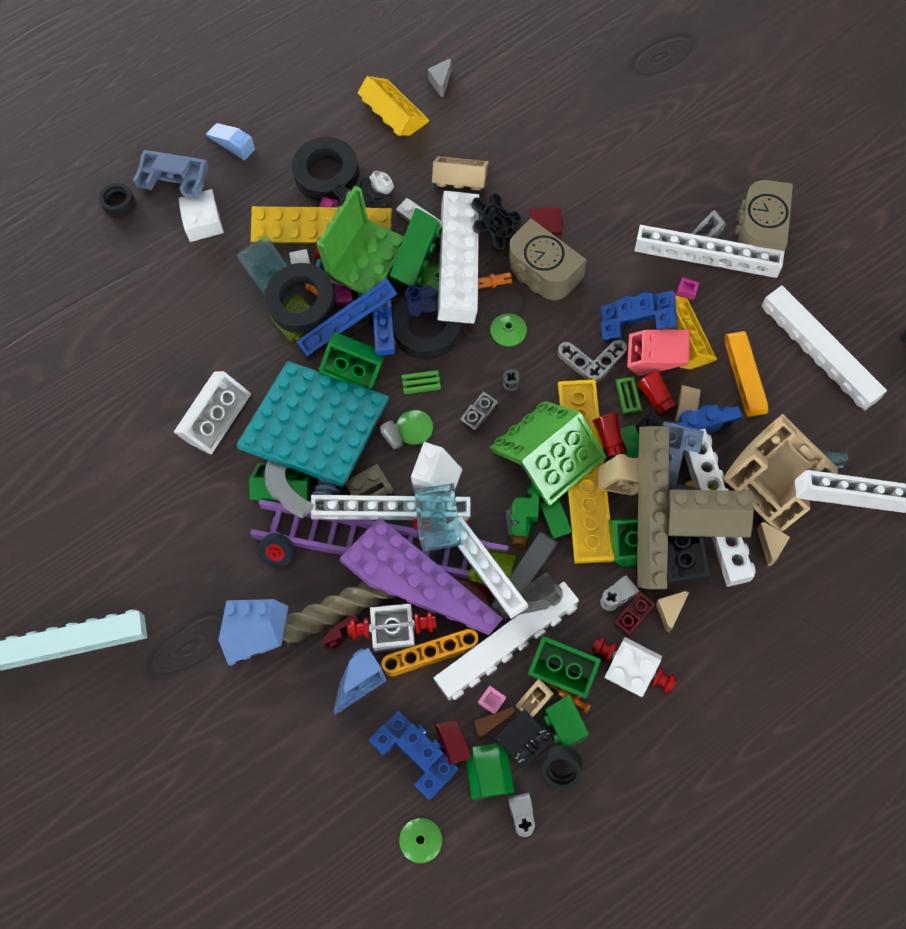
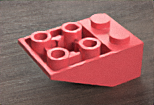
M643 330L629 334L627 367L636 375L642 376L655 371L688 365L690 331Z

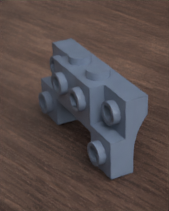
M144 150L133 182L137 188L152 190L157 180L180 183L182 195L199 198L205 186L203 179L209 169V165L203 159Z
M664 422L663 427H669L668 493L670 490H692L691 486L676 483L683 451L700 453L704 431Z

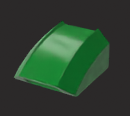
M638 517L608 520L615 562L621 567L637 566Z
M498 743L472 747L469 751L471 759L466 760L472 801L486 797L514 794L507 751Z

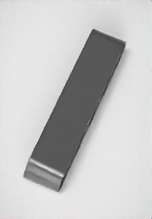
M542 532L538 534L509 578L522 597L525 596L558 544L557 541ZM496 599L491 609L501 616L502 620L507 622L510 617Z

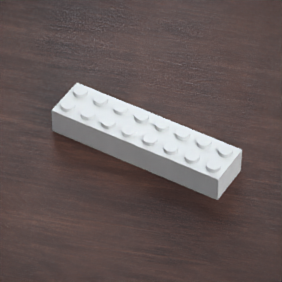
M444 191L441 204L442 232L440 235L438 320L473 324L475 322L478 305V234L473 231L472 226L476 220H479V214L471 207V203L475 197L479 198V194Z

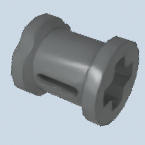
M514 369L506 370L503 374V387L508 392H514L519 388V372Z

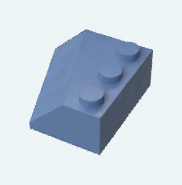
M274 599L226 601L219 643L228 665L232 666L239 660L251 658L254 654H262L282 645L288 605Z
M369 648L358 650L353 654V658L350 659L339 684L333 710L335 715L387 681L382 668Z

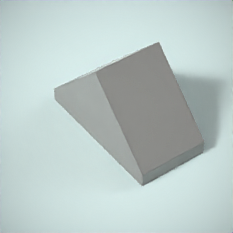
M450 59L428 69V80L440 97H444L452 72Z
M713 210L691 234L719 239L722 236L726 223Z

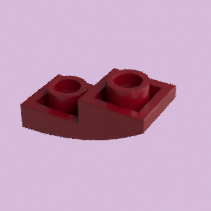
M639 592L614 623L631 635L656 604Z
M356 614L344 619L327 633L322 640L326 649H334L340 646L341 642L345 641L342 633L348 634L347 625L351 624L353 619H355L356 623H359Z
M456 720L435 725L440 745H444L449 765L471 759L466 741Z

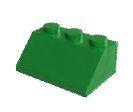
M334 332L329 340L318 372L339 381H344L347 384L362 386L371 390L385 355L376 356L375 348Z
M258 463L249 478L250 500L259 502L261 499L280 503L279 500H275L271 496L265 484L264 474L267 463ZM288 467L285 477L289 486L299 496L309 501L313 483L312 476Z
M542 636L528 675L586 699L601 659Z

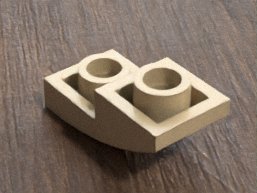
M681 386L674 422H678L683 412L698 410L700 389Z

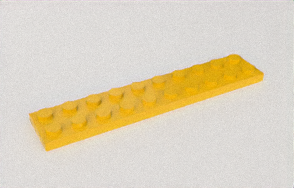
M596 380L558 382L559 405L581 412L603 450L600 437L592 420L599 417ZM604 460L567 491L574 564L614 562L608 520H610L608 493L598 489V468L604 464Z

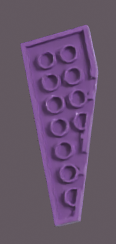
M380 517L340 557V562L370 587L379 588L386 591L389 595L401 597L411 604L433 613L447 616L450 620L464 623L467 627L490 635L503 619Z

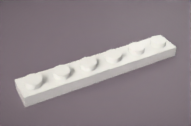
M461 516L444 526L452 540L511 619L528 608L526 601Z

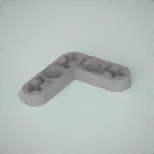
M615 340L593 361L573 344L563 342L558 347V357L586 380H596V383H598L625 356L627 345L622 340ZM619 347H621V351L618 350L613 356L612 354L614 353L615 348L618 349ZM563 349H564V350L569 349V353L566 352V353L564 354V353H563ZM608 358L611 360V364L604 365L601 363V360ZM582 359L585 361V365L577 366L575 361ZM599 367L600 369L598 370L597 376H591V372L594 373Z

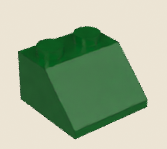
M570 695L545 710L546 715L543 718L547 727H552L555 733L553 739L557 746L572 747L586 740L589 733Z

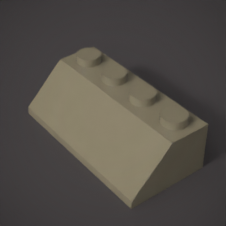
M670 490L668 493V536L750 538L754 513L753 491Z

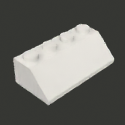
M224 371L214 372L174 430V433L187 443L212 455L251 393Z

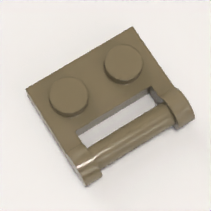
M378 464L350 478L345 483L349 493L354 496H362L380 485L384 487L369 496H385L394 493L392 486Z

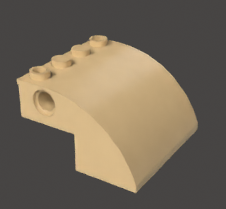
M782 414L744 449L727 471L724 480L735 491H753L754 509L772 527L783 532L810 510V500L798 499L796 497L795 479L806 470L838 474V468Z

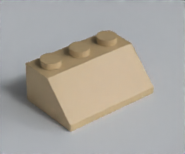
M438 156L433 161L432 183H436V186L446 187L448 184L459 189L467 186L471 190H481L486 183L489 161Z

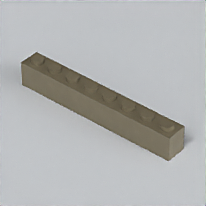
M639 427L637 587L645 589H667L669 427Z

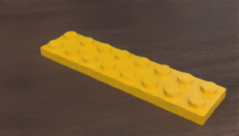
M252 206L251 242L316 244L318 237L326 231L329 221L334 219L338 208ZM366 208L369 221L391 230V208Z

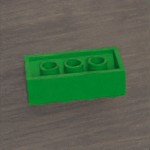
M415 208L390 273V277L396 285L413 291H417V288L422 285V275L424 270L428 269L430 263L428 259L430 254H433L435 251V240L442 232L439 220L418 208Z

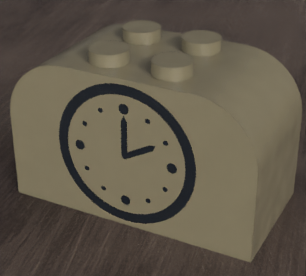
M760 180L750 186L737 214V221H739V225L736 226L735 236H738L737 243L785 251L788 243L792 183Z
M530 218L511 238L509 268L520 282L527 284L534 293H538L549 300H560L566 297L584 279L587 259Z

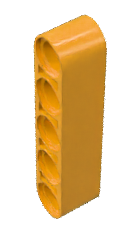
M746 332L725 334V346L746 416L752 417L767 414V399Z
M466 629L389 654L382 659V668L388 676H397L467 653L478 645V635L474 630ZM465 637H473L475 639L474 643L469 645L464 643ZM448 642L455 644V648L452 651L444 648ZM432 648L436 651L433 657L425 655L428 649ZM415 655L417 657L416 661L411 664L407 663V656ZM390 661L397 663L396 668L393 670L386 668L387 663Z

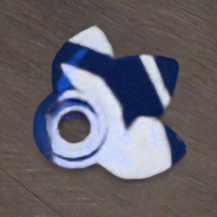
M428 285L420 288L410 286L406 289L405 299L408 302V312L416 318L420 316L421 312H435L436 303L432 297L437 293V290Z

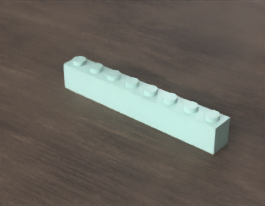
M133 609L121 615L109 614L99 620L91 618L87 619L85 623H68L66 627H50L40 633L32 631L26 633V636L6 637V640L0 641V671L147 639L145 615Z

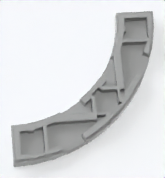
M268 460L264 480L269 493L275 500H279L286 510L303 518L313 510L314 504L299 496L289 486L285 477L288 467Z

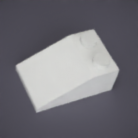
M212 189L202 191L199 198L189 196L179 198L181 217L190 242L224 233Z

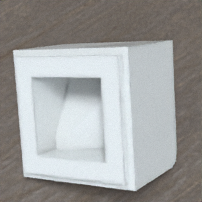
M307 249L289 253L291 264H310Z

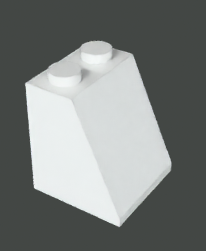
M424 442L411 475L413 492L422 496L453 497L462 468L442 447Z

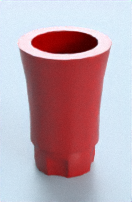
M659 371L645 376L637 383V386L661 416L669 413L676 407L675 402L672 400L673 397L663 382Z
M618 413L604 415L592 420L607 457L625 453Z

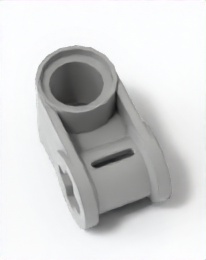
M626 575L604 591L600 605L606 611H614L625 602L633 599L640 591Z
M524 793L509 796V807L513 816L516 833L521 837H529L535 828L530 794ZM522 821H526V824L531 825L528 827L527 832H524L523 828H519L522 825Z

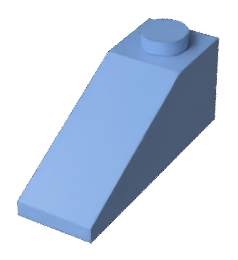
M216 123L206 133L208 138L244 161L255 150L252 137L238 128Z

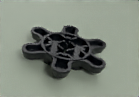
M362 176L358 181L357 187L362 189L365 207L382 208L388 206L390 203L389 196L386 194L372 195L370 193L371 179L368 176ZM337 183L333 187L334 194L340 199V204L337 208L343 205L347 193L352 191L347 189L342 183Z
M497 193L491 195L489 199L490 204H486L480 198L475 197L472 200L471 207L479 214L480 220L474 222L472 226L473 231L477 234L483 232L488 234L492 239V247L495 251L504 250L505 240L510 242L516 233L514 224L521 222V215L517 211L507 212L502 206L501 196Z

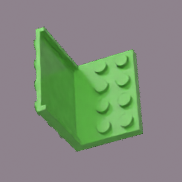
M354 186L352 191L347 193L343 205L338 207L334 219L329 221L324 234L318 238L317 247L325 272L331 280L358 293L365 294L386 278L388 279L404 236L369 221L362 189Z
M547 401L540 403L537 409L525 415L521 422L509 428L504 436L497 438L494 444L490 446L493 453L523 466L544 502L549 506L607 458L581 412Z

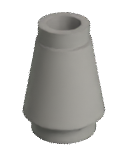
M389 421L380 426V434L393 450L403 446L397 424Z

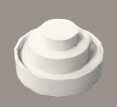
M374 171L369 177L372 189L376 193L389 194L394 188L391 178L384 172Z

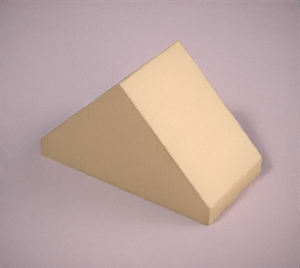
M764 522L759 525L757 532L767 564L772 566L790 537Z
M684 591L658 599L656 607L665 631L670 633L689 594L688 592Z
M538 679L515 706L521 712L525 709L534 718L552 700L554 693Z

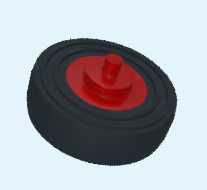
M271 533L261 540L258 554L267 565L277 568L284 567L293 558L294 546L286 536L279 533Z

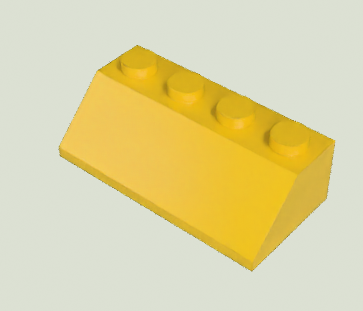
M371 76L365 78L358 94L362 97L364 103L373 108L372 111L383 118L384 123L393 128L394 133L399 136H410L429 122V119L388 79Z
M676 296L678 328L668 327L663 328V330L690 331L689 364L680 366V368L691 370L716 361L717 358L688 299Z

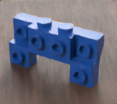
M673 291L659 294L642 292L639 296H623L621 300H616V303L601 306L603 320L601 322L602 338L606 342L612 338H624L622 324L625 326L655 320L657 330H663V328L668 327L678 328L676 295Z
M705 405L696 411L687 410L683 412L678 422L672 423L697 430L706 429L707 434L720 431L725 422H727L728 426H731L734 420H741L742 414L738 406L718 408L717 405Z
M397 711L368 741L383 756L397 745L425 773L414 786L431 801L459 771V768L454 764L449 765L447 757L441 751L443 747L435 739L431 742L426 737L428 733L420 725L416 727Z

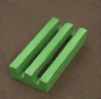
M438 370L402 375L404 394L441 390ZM436 382V384L407 388V386L411 385H424L426 383Z
M634 377L616 379L615 385L623 416L628 413L630 415L635 412L641 413L642 408ZM627 382H630L633 397L636 405L635 408H633ZM621 383H623L624 391L629 409L626 408Z

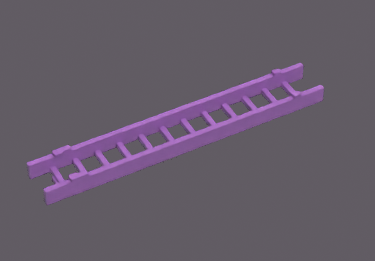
M260 499L259 506L261 509L276 511L270 527V533L251 529L250 534L252 538L262 540L268 534H280V532H277L281 514L293 513L286 510L281 502L277 503ZM311 511L304 517L311 518ZM295 515L290 535L284 536L289 538L293 546L343 555L353 545L356 528L369 529L375 521L313 519L309 539L305 540L295 538L300 517ZM319 520L332 522L327 544L314 541ZM338 523L351 525L346 547L333 545ZM389 524L401 535L408 536V541L411 543L414 537L426 539L427 544L424 554L428 557L430 556L433 541L447 543L443 563L439 566L453 577L483 582L476 571L467 570L468 560L465 556L461 569L447 567L451 546L456 545L450 535ZM479 540L489 554L490 552L507 555L508 546Z

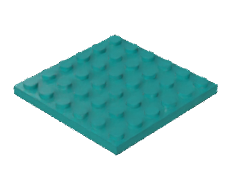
M287 361L238 441L237 449L344 487L389 401V396L362 386L347 384L344 381H339L313 369Z

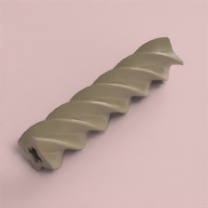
M362 581L357 587L344 589L338 596H328L320 604L307 606L302 613L289 614L286 617L283 639L287 646L291 642L303 641L310 633L322 632L328 625H336L347 616L359 615L365 607H376L383 599H393L397 596L389 595L386 591L379 588H372Z

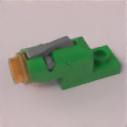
M533 482L532 486H528L527 498H515L511 508L506 511L507 530L512 547H526V544L529 542L528 536L531 524L538 522L539 492Z

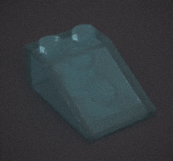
M267 235L237 254V259L264 297L270 279L280 269L287 266Z
M454 483L415 489L418 534L423 552L463 545Z

